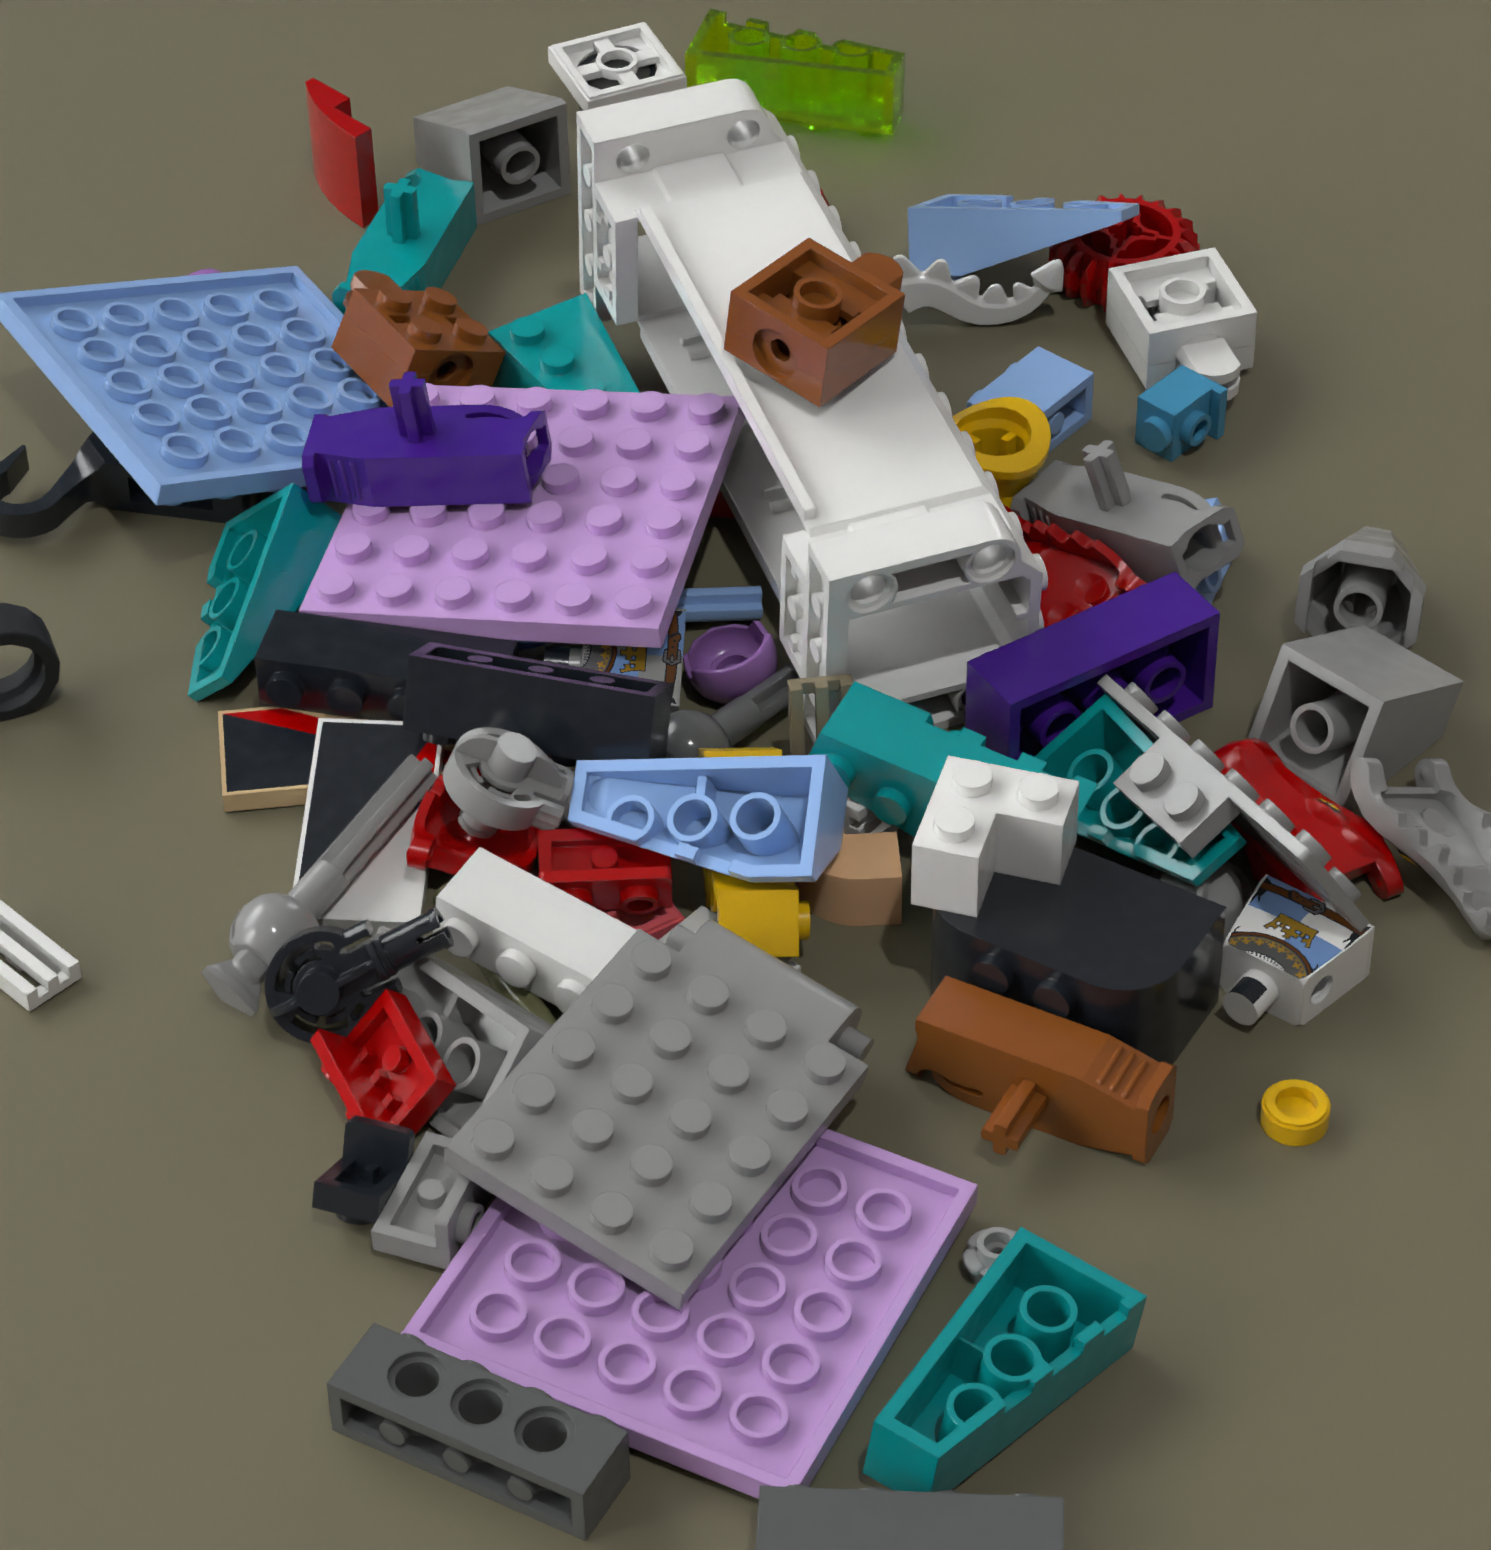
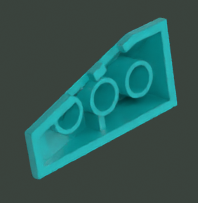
M294 482L225 524L208 570L206 582L216 589L213 601L210 599L202 606L200 618L210 628L196 645L188 696L197 702L231 684L252 661L275 610L295 612L302 604L342 515L324 503L313 504L310 502L308 492Z
M1105 693L1035 757L1047 762L1045 771L1047 774L1074 780L1076 775L1098 783V786L1078 817L1077 834L1198 887L1247 842L1229 823L1192 859L1122 795L1113 782L1154 743Z

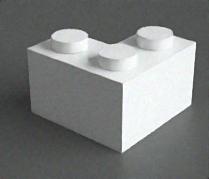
M948 755L912 844L911 904L977 918L994 872L1060 885L1077 839L1079 781Z

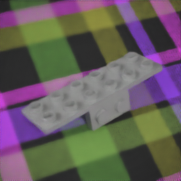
M1107 674L1097 682L1104 693L1154 743L1113 784L1130 803L1192 859L1231 821H1234L1359 932L1370 923L1354 904L1362 897L1360 891L1336 867H1333L1329 872L1324 868L1326 863L1332 858L1306 830L1302 829L1294 837L1290 832L1295 828V825L1271 800L1267 798L1258 806L1255 801L1260 796L1256 790L1233 768L1223 775L1220 771L1225 768V765L1201 740L1197 739L1189 746L1187 742L1191 739V736L1166 710L1155 717L1153 714L1158 710L1157 706L1136 684L1131 682L1123 689Z

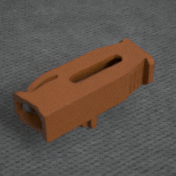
M949 976L944 977L916 1018L915 1030L918 1040L905 1070L918 1077H921L926 1069L932 1070V1077L949 1094L967 1104L991 1112V1116L981 1130V1138L993 1142V1151L1000 1155H1006L1009 1149L1018 1151L1033 1128L1076 1145L1132 1155V1159L1145 1164L1150 1162L1170 1128L1174 1111L1177 1066L1165 1061L1158 1062L1109 1034Z

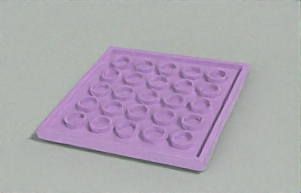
M426 383L431 406L494 405L513 410L522 415V417L526 416L530 411L545 410L552 442V454L550 462L533 486L532 502L370 507L348 503L299 609V613L503 640L662 648L746 417L734 396H719L713 393L688 395L661 394L656 391L634 393L607 392L599 389L580 391L553 390L543 387L526 389L499 388L486 385L445 386ZM535 430L530 434L527 441L529 447L528 455L538 446Z
M826 1129L680 1310L496 1197L402 1333L412 1334L423 1340L426 1345L460 1360L478 1362L491 1373L521 1386L541 1389L554 1400L584 1413L602 1415L610 1419L618 1427L628 1431L629 1447L759 1499L760 1486L785 1487L794 1484L810 1486L977 1204L978 1184Z

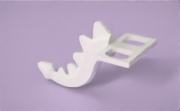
M896 255L893 257L903 270L900 291L905 294L904 308L908 313L921 307L930 306L961 321L976 325H998L1015 321L1030 314L1047 299L1050 293L1062 292L1064 266L1060 259L1052 260L1031 272L1034 282L1032 287L1020 282L1013 284L1014 296L1007 297L1000 284H992L983 295H979L980 279L975 275H969L956 281L952 280L948 263L944 259H938L925 271H920L905 256Z

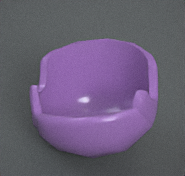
M757 620L753 621L749 627L740 624L712 627L695 639L688 653L683 655L684 668L691 685L705 699L723 705L728 704L738 696H742L775 674L778 663L773 636Z

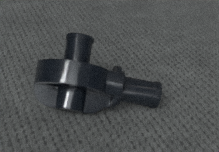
M433 907L428 912L388 932L377 933L349 949L344 947L370 935L373 927L368 919L346 930L336 926H314L296 933L276 952L266 972L264 984L265 997L270 1013L287 1033L304 1042L311 1043L310 1039L318 1029L347 1037L385 989L398 993L402 992L403 989L399 977L372 990L367 991V988L390 979L400 970L436 952L454 946L453 937L448 926L426 937H422V935L441 926L440 923L445 919L440 911ZM320 942H331L333 945L321 944ZM304 944L309 946L310 948L299 954L294 963L299 966L310 957H319L303 965L299 971L297 967L291 965L286 973L284 985H280V971L287 955ZM358 1003L365 1005V1009L361 1014H357L354 1010ZM298 1015L302 1019L314 1024L318 1022L320 1016H327L325 1018L326 1025L339 1022L347 1017L348 1023L334 1028H321L309 1025L296 1016Z

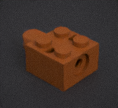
M807 238L731 291L724 350L820 408L897 351L905 294L900 291L903 270L894 259L879 253L866 252L853 262H850L813 239Z
M360 270L354 273L350 283L351 290L346 293L343 301L346 311L331 348L389 407L393 406L389 382L391 379H402L404 372H416L417 379L425 378L426 383L433 385H486L492 387L506 352L488 335V329L483 324L473 320L457 305L455 296L436 287H427L425 291L402 290L389 276L376 271Z

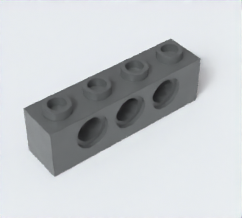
M373 1323L326 1383L333 1431L584 1541H587L631 1478L627 1430L618 1427L614 1422L602 1415H589L556 1401L541 1389L524 1387L493 1374L478 1362L460 1360L432 1348L412 1334H400Z

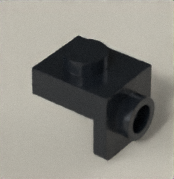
M355 1115L350 1118L345 1124L342 1158L314 1181L312 1208L336 1213L338 1219L349 1224L365 1225L376 1223L413 1156L414 1131L407 1127Z

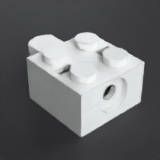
M1215 247L1108 269L1106 325L1145 389H1149L1179 366L1184 365L1228 388L1227 401L1238 394L1240 371L1253 368L1258 312Z

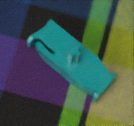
M421 168L408 172L405 178L399 179L397 184L387 182L383 187L384 203L352 252L346 282H341L332 292V302L344 315L346 307L343 305L345 295L351 290L350 283L354 273L360 270H370L385 274L402 290L425 291L427 287L441 289L477 229L474 182L451 180Z

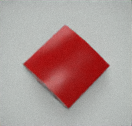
M311 78L305 82L313 168L317 183L327 199L342 214L357 225L365 228L370 225L379 211L372 129L352 118L349 97L319 80Z

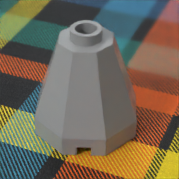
M1365 526L1303 565L1299 580L1294 622L1304 634L1307 629L1312 636L1366 625L1407 649L1417 642L1426 584L1406 548L1391 530Z

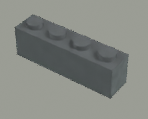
M800 1484L785 1487L760 1486L755 1550H1064V1497L1037 1496L1031 1493H1018L1014 1495L967 1494L954 1490L938 1492L888 1491L877 1487L863 1489L812 1488Z

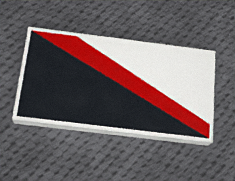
M318 718L293 887L410 754H413L419 761L427 758L434 765L431 771L437 777L441 775L445 745L424 741L423 733L402 730L403 721ZM421 801L317 920L319 926H336L346 930L368 919L373 927L370 935H375L380 925L392 930L424 914L430 868L422 871L407 867L406 860L412 827Z

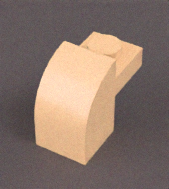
M843 829L841 849L815 882H794L799 889V901L808 900L810 912L826 921L846 926L902 924V871L897 832L845 834Z

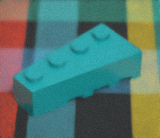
M587 293L531 315L517 318L511 323L488 331V335L506 352L492 387L526 389L543 387L553 390L580 391L599 389L607 392L640 393Z

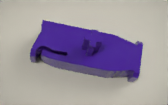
M404 372L402 379H391L389 382L393 407H378L332 416L314 414L302 453V471L309 499L313 504L325 503L326 500L370 507L512 504L532 502L533 486L551 460L552 442L545 410L530 411L526 416L522 417V415L513 410L494 405L431 406L425 378L417 379L416 372ZM535 430L538 446L528 455L529 447L527 441L530 434Z

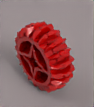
M1122 193L1119 194L1118 198L1107 199L1103 195H1098L1096 201L1139 203V215L1049 246L1048 260L1049 262L1056 259L1062 261L1064 266L1063 288H1065L1068 298H1082L1084 307H1090L1095 304L1101 305L1106 313L1109 268L1199 251L1200 244L1197 243L1198 234L1193 231V222L1182 218L1181 209H1166L1164 200L1148 202L1145 201L1143 194L1136 199L1125 198Z

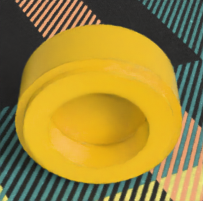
M1298 1079L1279 1081L1271 1085L1263 1094L1260 1124L1264 1132L1278 1143L1288 1146L1310 1145L1319 1141L1326 1134L1329 1127L1331 1103L1327 1094L1311 1082Z

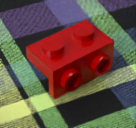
M582 828L538 830V875L543 881L598 910L621 909L629 914H647L657 910L659 907H673L670 856Z
M389 989L384 990L347 1037L318 1029L310 1039L322 1062V1073L335 1086L347 1108L345 1114L348 1120L355 1115L410 1128L416 1135L457 1086L407 996Z

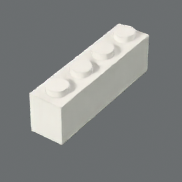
M479 847L436 897L435 907L440 911L445 920L440 923L441 926L433 930V933L448 926L454 941V946L447 949L449 952L474 961L500 975L508 984L524 988L556 1005L564 1013L637 930Z

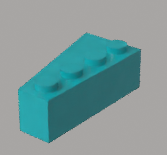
M854 681L819 733L809 755H827L847 786L848 797L873 811L883 822L895 825L913 837L917 834L948 755L1047 774L1045 773L1047 762L1024 752H1022L1018 760L1009 758L986 748V736L965 727L962 730L951 731L934 726L931 713ZM1076 775L1074 780L1079 781V817L1098 783Z
M1020 1227L874 1420L863 1474L893 1491L938 1492L954 1489L1133 1348L1147 1295Z

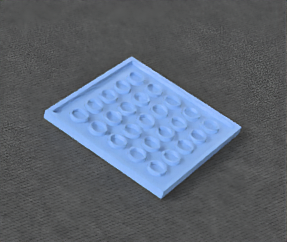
M298 266L0 293V322L156 506H176L183 502L213 498L230 499L236 495L260 492L276 493L293 482L299 487H306L302 471V453L314 414L332 416L378 407H389L331 348L344 315Z

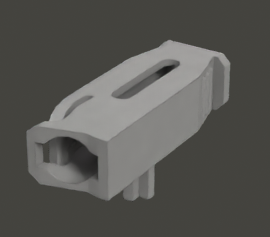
M1104 440L1098 446L1089 444L1082 450L1085 466L1071 465L1055 460L1012 499L1010 509L1032 524L1035 520H1039L1047 525L1054 523L1070 535L1075 530H1078L1093 540H1100L1120 556L1134 573L1146 583L1176 572L1195 589L1203 579L1237 559L1245 543L1233 507L1226 505L1211 507L1199 494L1187 488L1123 472L1114 442L1110 440ZM1218 525H1224L1228 537L1224 542Z

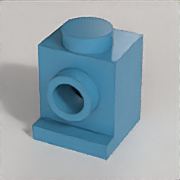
M1184 365L1179 366L1138 396L1135 443L1172 462L1192 446L1199 445L1207 435L1216 440L1224 435L1228 388Z

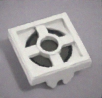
M646 22L548 47L549 64L578 102L579 111L687 88V76Z

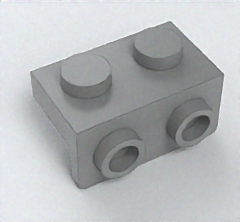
M426 1131L371 1230L373 1250L446 1269L481 1220L492 1193L443 1163L445 1146L450 1142L451 1137Z

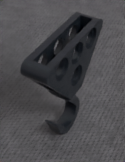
M94 432L88 436L73 462L50 491L42 498L33 502L12 504L2 501L5 496L11 494L29 471L26 446H20L0 461V536L9 538H30L53 531L86 502L96 501L112 510L226 523L262 501L260 492L236 495L230 499L213 498L183 502L176 506H156Z

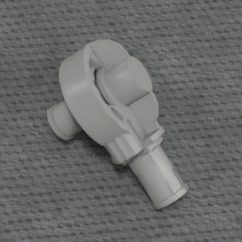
M483 727L470 730L459 738L444 767L443 781L449 796L461 809L458 822L468 834L484 839L494 836L498 829L518 831L532 826L541 830H551L559 828L562 823L576 828V826L571 825L568 821L574 781V772L570 770L571 768L554 763L537 745L520 733L500 728ZM476 769L480 770L481 776H479Z

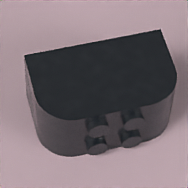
M1074 847L1060 885L994 872L977 918L932 909L931 995H933L944 977L949 976L1109 1034L1158 1062L1165 1061L1173 1064L1218 1003L1226 906Z

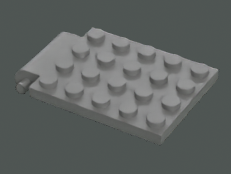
M713 920L705 922L696 933L678 924L670 932L665 944L643 930L638 929L445 1146L443 1163L680 1310L863 1085L869 1065L862 1061L868 1055L874 1040L856 1029L862 1014L860 1007Z

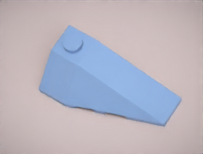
M946 194L908 207L909 260L920 271H925L934 261L944 259L948 263L952 280L956 281L961 279L963 275L1138 216L1139 203L1079 200L1064 202L1063 208H1055V198L1039 197L1032 200L1013 201V196Z
M827 755L577 760L568 821L573 826L751 883L815 882L841 849L848 788Z

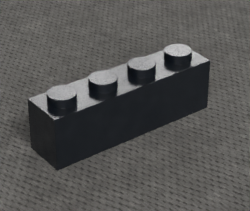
M275 610L254 658L260 705L360 719L403 721L409 654L429 642L518 657V641Z
M429 642L408 655L402 730L423 733V740L428 743L456 745L459 738L470 730L483 727L500 728L526 736L554 763L565 767L576 766L577 760L666 758L673 683Z

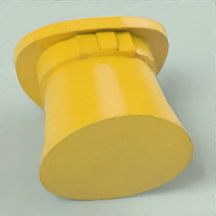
M999 397L972 405L955 414L952 418L960 432L966 431L970 435L978 463L984 472L990 471L993 474L1002 504L1011 508L1013 497L1037 476V471L1045 463L1050 448L1051 431L1045 414L1031 401L1019 397Z

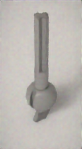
M410 754L287 895L278 892L262 894L239 910L229 931V947L234 958L208 965L201 972L221 1001L250 1017L258 1011L261 983H265L266 972L273 956L296 933L307 928L319 926L317 920L423 799L426 791L432 788L437 776L431 771L434 767L431 761L427 758L419 761L413 754ZM304 944L287 955L280 971V984L285 983L286 973L291 965L297 967L299 971L303 965L316 959L317 956L310 957L299 966L294 963L299 954L310 948L309 946Z

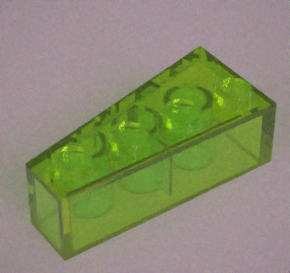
M711 8L685 52L687 88L724 79L745 81L753 90L761 106L773 113L779 123L801 124L814 131H826L832 128L855 130L863 136L878 137L884 134L893 135L903 113L905 53L845 39L836 41L832 46L822 44V40L817 36L816 32L797 29L794 33L787 35L769 32L768 21L749 18L746 20V26L727 22V12Z

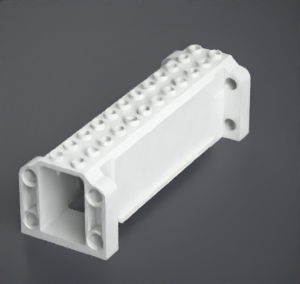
M724 79L576 112L580 293H587L602 322L613 319L616 326L637 321L640 327V338L670 394L700 395L713 393L719 396H734L746 418L720 490L780 602L779 639L799 677L810 678L851 674L853 682L856 681L931 713L934 726L945 729L964 724L967 661L1044 628L1040 603L1041 592L1048 587V575L1041 556L1038 553L1032 554L1025 543L1022 527L1017 515L1014 512H1007L1002 504L993 474L990 471L984 472L978 463L970 435L966 431L960 432L955 424L947 396L944 392H937L931 383L924 357L921 353L914 354L907 342L902 320L897 351L820 408L724 350L731 291L804 240L811 238L850 262L862 256L855 241L849 242L843 233L841 220L835 206H828L823 199L815 172L813 170L807 171L803 165L795 138L792 135L786 136L775 115L763 108L751 87L745 81L739 79ZM638 222L642 224L647 235L638 236ZM838 691L829 692V713L831 717L839 705ZM814 693L803 694L804 726L814 744L816 741Z

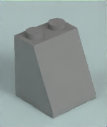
M506 86L413 117L416 162L423 170L445 178L474 182L477 226L571 194L567 104L562 98Z
M1366 625L1283 643L1248 738L1254 737L1266 741L1291 772L1330 800L1350 811L1358 805L1350 786L1349 769L1352 760L1357 757L1378 759L1383 765L1387 782L1443 737L1464 681Z

